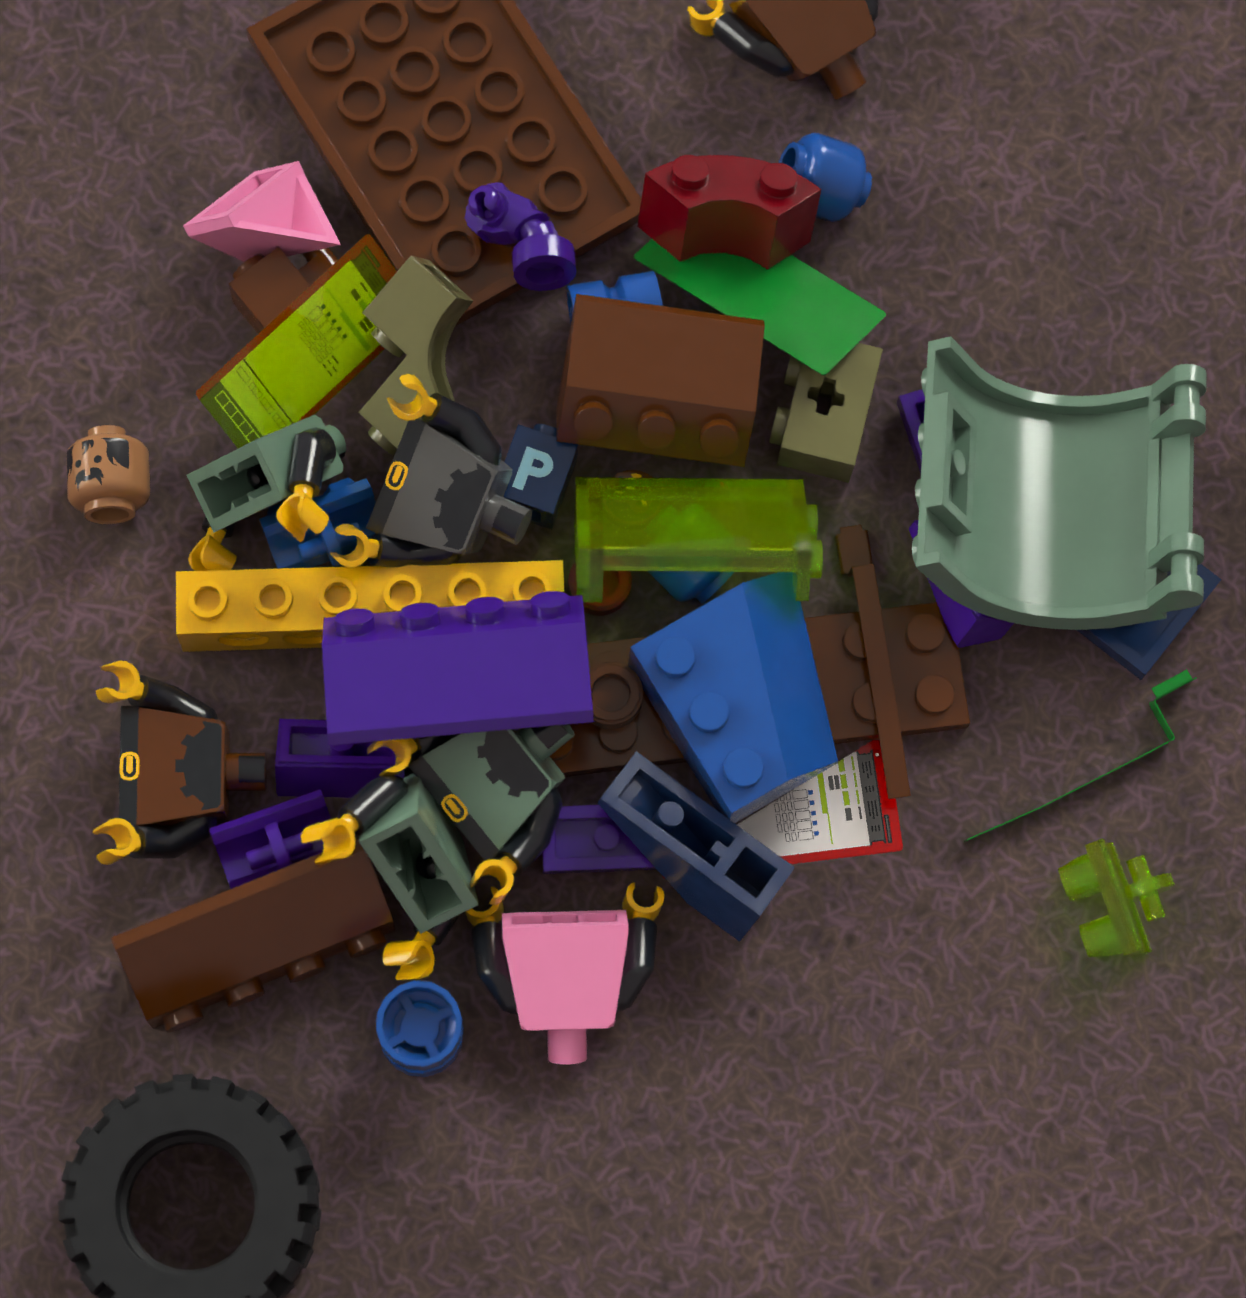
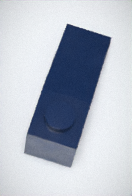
M637 751L598 801L599 806L687 904L739 942L761 916L795 868Z

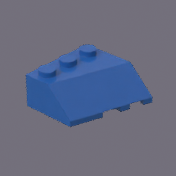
M793 568L743 582L630 647L628 666L639 677L645 694L713 806L732 822L740 821L838 763Z

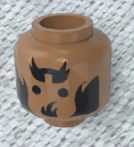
M114 425L96 426L88 430L87 437L77 440L68 448L66 457L68 500L78 511L84 512V517L88 521L100 524L123 523L134 518L135 511L146 505L150 496L149 452L140 440L126 435L125 429Z

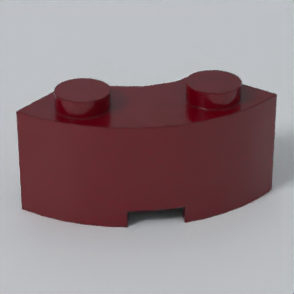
M683 155L672 162L658 166L645 173L637 227L680 262L699 254L727 253L748 258L768 270L811 242L821 188L797 174L789 165L783 163H769L734 155Z

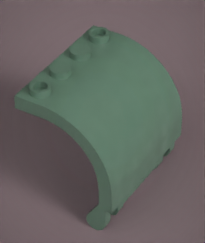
M951 336L928 341L927 368L923 369L921 375V384L925 395L924 423L920 424L918 430V440L922 451L921 479H918L915 485V497L919 507L918 535L912 541L913 560L921 573L932 581L945 595L971 610L1003 621L1041 628L1088 630L1128 626L1166 619L1167 612L1195 607L1203 602L1204 581L1197 575V565L1204 561V539L1193 533L1194 437L1202 435L1206 430V410L1200 405V397L1206 393L1207 372L1204 368L1195 364H1180L1174 366L1152 385L1117 393L1092 396L1055 395L1017 387L994 377L982 369ZM1171 571V575L1167 577V572Z

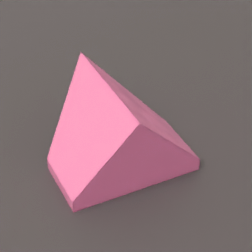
M299 161L253 172L183 225L188 237L244 262L257 254H263L265 257L278 247L288 257L341 245Z

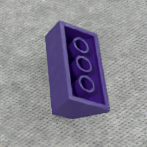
M547 591L533 596L530 600L504 602L496 597H481L473 599L462 606L438 607L432 603H414L405 606L400 611L373 613L368 609L354 608L344 610L335 617L324 618L322 656L329 745L594 722L583 595L569 596L560 591Z

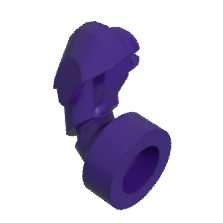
M495 182L482 185L470 194L465 212L467 226L485 242L500 245L517 243L512 250L514 279L520 286L535 291H549L561 288L574 279L576 275L574 246L566 238L558 236L552 221H549L548 214L538 210L529 199L511 192L503 183Z

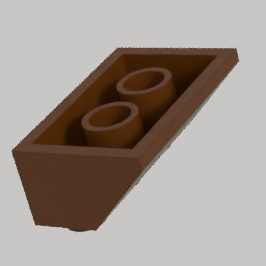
M576 294L557 400V442L745 467L757 408L765 329L764 320Z

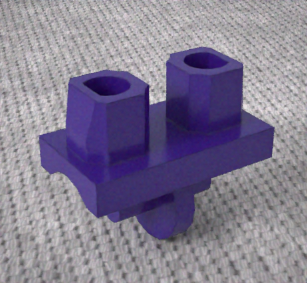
M321 789L209 828L230 889L323 852L324 845L322 839L304 844L301 841L302 832L306 827L331 820Z

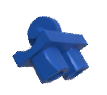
M349 477L329 484L323 495L312 498L328 514L329 520L325 529L319 534H315L308 528L302 542H299L278 521L276 517L277 511L282 503L268 508L267 516L260 518L259 521L277 569L313 568L328 561L331 562L332 567H345L339 564L330 555V552H336L341 555L352 553L357 546L356 536L340 535L334 531L335 528L341 524H351L370 539L375 534V532L366 529L376 503L367 478L354 482Z

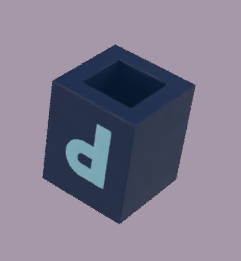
M518 424L504 461L513 470L503 497L531 509V523L553 529L577 463L578 444L557 442V428L535 424L534 428L531 429Z

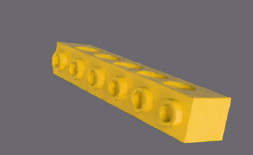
M563 560L452 563L450 565L426 566L405 565L391 568L357 566L177 571L176 635L183 652L322 648L324 618L335 617L338 613L348 609L362 608L368 609L373 613L400 611L405 606L414 603H432L438 607L466 605L469 601L481 597H496L507 602L530 600L533 596L547 591L564 592Z

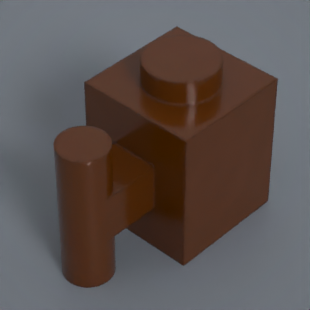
M279 247L265 257L263 254L254 255L238 267L233 275L234 280L228 283L232 301L258 334L338 261L329 248L301 253L308 263L298 270Z

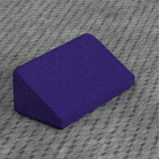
M279 719L275 760L276 793L278 796L300 797L321 789L323 797L352 798L367 783L381 777L379 774L395 766V753L392 749L381 746L367 754L368 747L373 742L329 745L327 720ZM406 768L396 775L405 778Z

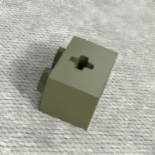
M858 343L826 375L819 374L790 356L783 385L795 387V392L790 409L778 406L769 443L781 446L776 465L850 482L883 348ZM819 396L831 399L828 415L816 413Z

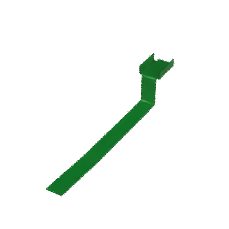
M1186 669L1151 688L1156 699L1151 701L1149 706L1169 741L1039 808L964 840V842L1030 814L1173 741L1175 736L1160 711L1156 700L1197 679V677L1192 679Z

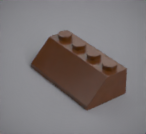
M359 838L355 839L353 853L346 858L323 864H315L314 861L322 855V853L111 937L145 1019L152 1029L163 1024L168 1033L184 1029L204 1018L201 1009L223 1000H226L229 1008L248 1003L265 994L262 984L287 975L290 983L298 982L325 970L324 959L346 950H348L351 958H356L385 946L387 941L384 935L395 931L394 921L371 860L359 843Z

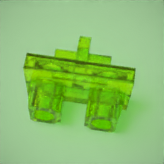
M1102 838L1086 844L1087 854L1079 856L1060 867L1058 872L1070 901L1075 902L1098 893H1102L1109 915L1079 925L1080 935L1090 958H1101L1123 953L1124 956L1135 958L1152 952L1135 902H1141L1147 922L1164 918L1166 915L1158 894L1175 886L1171 873L1152 877L1145 856H1138L1126 861L1133 880V884L1128 885L1113 842L1106 843L1105 839Z

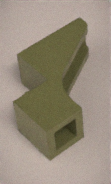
M412 255L362 312L377 326L371 334L378 343L399 358L404 353L407 354L404 360L359 411L372 425L368 430L370 437L393 456H395L408 421L400 419L393 413L387 397L394 399L400 404L412 402L417 395V391L405 387L399 379L404 374H411L421 381L428 396L438 393L455 401L446 374V349L455 325L474 302L429 259Z

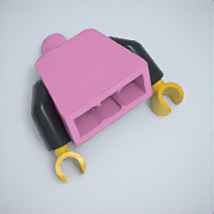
M635 882L628 886L622 902L623 910L503 913L504 906L501 902L498 905H492L484 912H478L472 908L465 911L468 921L474 925L471 930L478 976L502 1011L518 1015L521 1029L528 1031L547 1030L549 1062L555 1064H577L586 1061L587 1029L614 1027L616 1012L630 1008L654 970L657 924L653 920L658 916L665 898L661 887H656L653 899L654 905L650 907H642L635 903L633 899ZM491 886L493 897L498 892V889Z

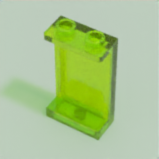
M575 477L574 547L576 595H583V602H602L603 571L793 572L795 601H809L810 578L821 579L823 568L822 541L817 540V505L806 504L803 479Z

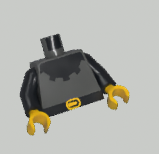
M404 374L400 376L401 383L405 387L417 391V395L408 404H400L394 399L387 397L393 413L400 419L408 421L366 526V529L375 532V534L370 539L357 527L351 524H341L334 531L340 535L356 536L357 546L348 555H341L336 552H330V555L339 564L346 567H357L367 559L371 565L389 568L405 565H450L456 563L463 554L480 552L488 533L517 545L527 531L532 517V510L503 497L513 469L501 461V446L477 412L438 393L428 396L421 381L415 375Z

